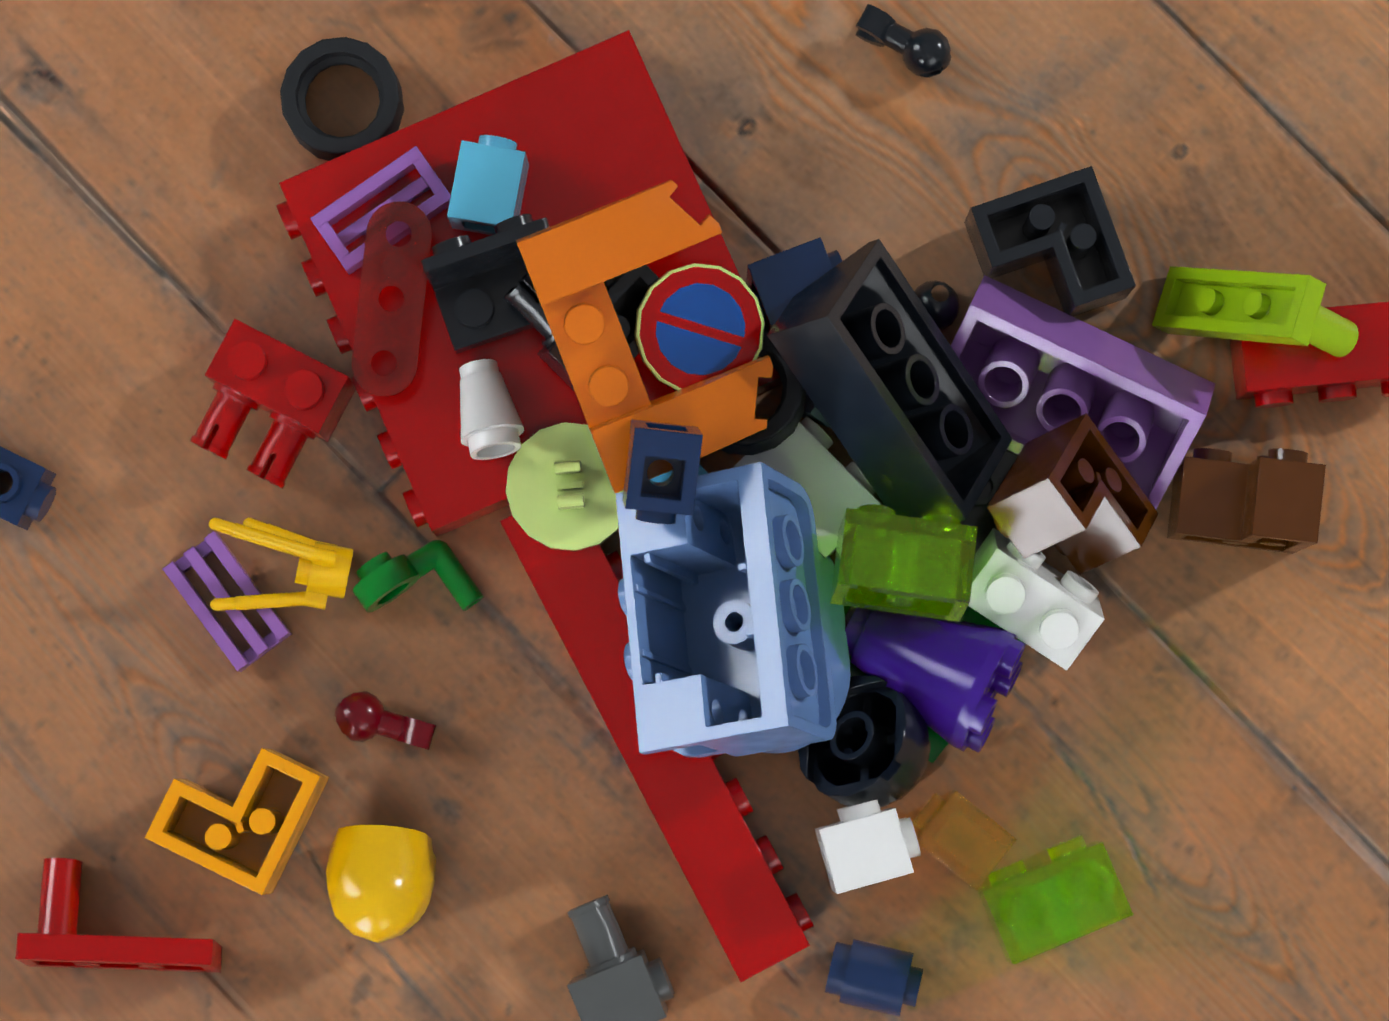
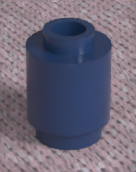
M853 939L852 945L836 942L825 993L840 996L839 1003L900 1017L902 1004L913 1007L916 1005L923 969L911 966L914 954L911 952Z

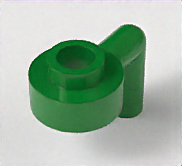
M433 540L408 556L403 554L391 558L388 552L375 556L356 571L360 581L352 589L361 605L369 613L387 605L413 586L419 578L435 570L463 611L470 609L484 598L448 544L442 540Z

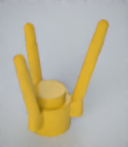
M215 517L210 519L209 527L214 531L299 557L294 583L307 585L304 592L215 598L210 602L212 610H249L307 606L325 610L328 596L344 599L353 549L316 541L249 517L244 519L243 525Z

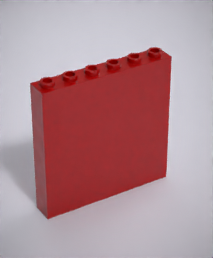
M629 30L279 182L287 200L276 205L282 222L291 240L300 236L303 237L312 257L301 262L307 279L316 297L325 293L328 294L337 314L326 320L341 354L353 351L362 373L351 377L356 391L367 412L378 408L387 431L377 435L381 448L391 469L393 470L403 465L411 483L412 489L402 493L417 528L428 523L431 531L437 537L509 505L506 495L508 467L516 452L501 458L476 460L470 457L469 447L461 444V377L459 368L462 365L481 359L497 361L499 372L503 377L524 427V432L519 436L521 444L540 429L560 423L588 425L576 393L537 355L544 347L541 344L544 337L534 327L456 354L435 292L425 275L421 260L434 256L431 248L445 240L467 235L470 241L474 242L492 235L452 228L447 217L448 208H446L349 275L310 218L415 146L420 150L451 195L461 141L478 143L480 135H493L510 139L517 143L516 150L526 152L529 169L520 215L531 214L533 221L546 217L550 227L669 180L678 185L670 198L698 224L708 214L713 217ZM415 168L331 227L338 234L420 178L421 175ZM431 189L347 245L346 248L349 253L432 197L434 194ZM721 234L646 264L659 278L669 270L692 263L721 266L740 277ZM640 353L634 358L650 401L677 391L656 379L641 360ZM774 367L772 378L758 377L757 395L782 385L779 373Z

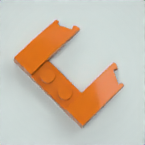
M672 180L516 240L615 493L624 490L631 419L698 427L703 434L700 458L767 428V418L755 417L758 377L772 378L773 364L770 356H764L650 401L608 294L605 281L722 233L719 223L708 214L698 224L670 198L671 194L678 187ZM656 460L649 465L647 476L649 479L667 473L672 470V465L666 460Z

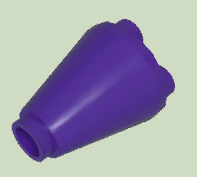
M863 604L857 607L845 629L849 655L853 665L867 676L875 675L888 682L886 687L902 692L920 712L927 726L951 746L963 752L967 747L978 753L981 751L995 722V718L992 715L998 700L994 698L997 693L1008 697L1023 665L1020 659L1026 644L1018 641L1015 634L1007 632L1003 628L877 605L873 610Z

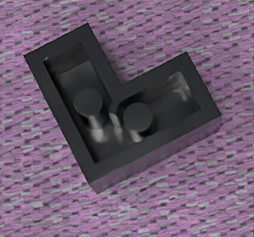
M1092 166L971 207L964 223L983 276L986 275L993 279L1045 261L1063 312L1073 317L1126 299L1136 286Z

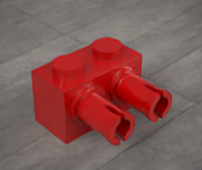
M234 318L205 373V376L214 383L212 388L217 393L195 435H192L190 442L226 460L229 455L228 452L250 410L258 411L261 408L269 412V418L274 421L251 465L249 464L246 470L283 489L286 484L285 480L307 438L314 440L315 437H318L326 442L329 441L356 388L349 376Z

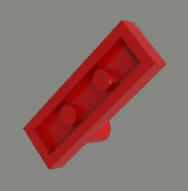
M45 858L43 860L37 933L17 934L16 960L30 967L221 973L223 947L214 939L77 935L83 861L70 858Z

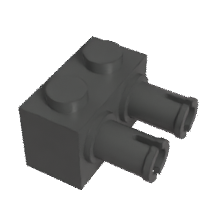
M608 894L567 912L569 919L571 918L589 963L585 973L572 978L567 985L581 1021H659L666 1018L668 1007L665 1001L674 998L673 994L675 992L660 957L649 962L644 949L636 951L635 947L628 949L620 926L610 906Z

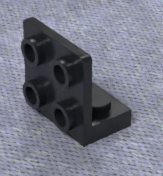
M531 214L511 217L494 226L496 234L474 242H471L467 235L445 240L431 248L434 256L421 260L425 275L435 292L456 354L533 328L503 297L512 287L519 285L536 302L518 283L528 271L516 240L550 227L546 217L533 221Z

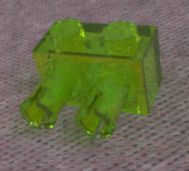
M867 504L859 506L857 509L846 508L838 530L830 604L960 622L971 597L977 527L962 525L959 519L945 514H928L923 516L922 519L896 515L893 509L883 505Z
M1078 835L1047 848L1050 860L1026 869L1023 859H1020L987 873L991 884L977 891L1007 962L1012 965L1133 915L1103 842L1094 841L1086 845L1083 836Z

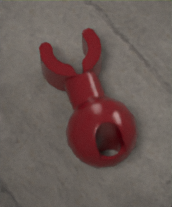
M367 691L353 693L345 697L341 702H338L335 708L334 716L341 732L352 741L363 742L372 739L376 735H380L427 750L430 748L436 725L386 711L381 701Z

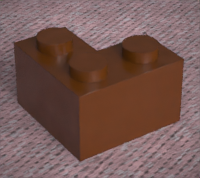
M1087 413L1027 442L987 507L1000 533L1012 541L1024 559L1054 545L1059 553L1069 559L1080 575L1142 547L1159 514Z
M1195 448L1193 457L1185 456L1173 478L1167 538L1292 554L1317 544L1326 465L1307 463L1308 453L1293 449H1269L1268 456H1257L1255 461L1250 464L1231 462L1232 452Z

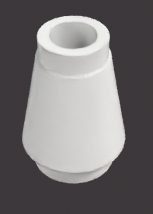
M481 359L462 365L459 368L461 377V444L469 447L470 457L476 460L496 459L515 453L521 448L519 436L524 432V427L503 377L499 372L497 361Z

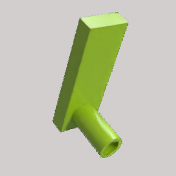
M1170 266L1152 323L1153 327L1174 335L1308 346L1311 344L1334 357H1343L1349 354L1355 347L1359 336L1358 328L1354 322L1321 306L1327 284L1311 275Z

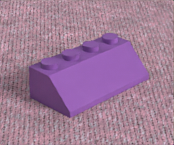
M984 275L951 344L952 349L1012 437L1007 450L1019 455L1027 442L1087 413L1155 509H1157L1207 416L1215 388V383L986 275Z

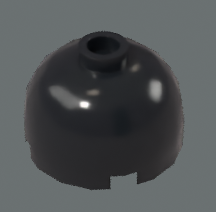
M875 675L850 677L848 695L841 713L836 719V731L832 740L811 743L798 749L800 769L806 779L814 783L821 793L849 807L878 799L880 807H884L901 800L918 784L927 768L931 749L928 727L920 712L902 692L886 687L888 682Z

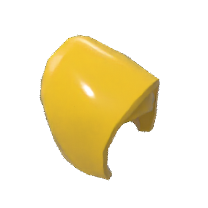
M353 825L338 828L330 847L326 867L327 890L334 916L353 935L376 943L403 935L420 920L430 902L435 883L436 866L432 839L424 832L398 826Z

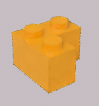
M261 748L235 802L188 779H173L145 838L260 895L271 894L274 892L330 777L273 749Z

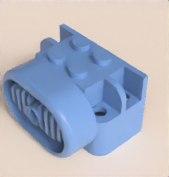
M762 462L698 475L693 516L676 514L675 524H657L637 520L635 518L636 510L625 508L622 501L623 492L615 493L623 579L620 580L618 585V598L620 606L627 616L629 643L624 648V663L629 677L633 680L639 753L647 755L674 750L686 757L701 758L723 753L738 757L761 752L770 754L787 753L801 749L811 743L832 740L836 731V719L841 713L849 691L850 659L839 574L831 557L824 558L818 551L815 517L806 490L798 482Z

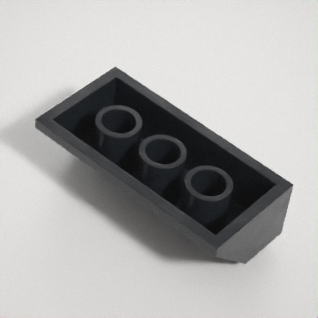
M880 239L868 242L796 294L767 336L777 349L780 357L786 362L807 392L815 407L820 411L841 441L849 456L854 460L873 487L883 505L891 513L904 534L907 535L966 520L1010 445L1012 437Z

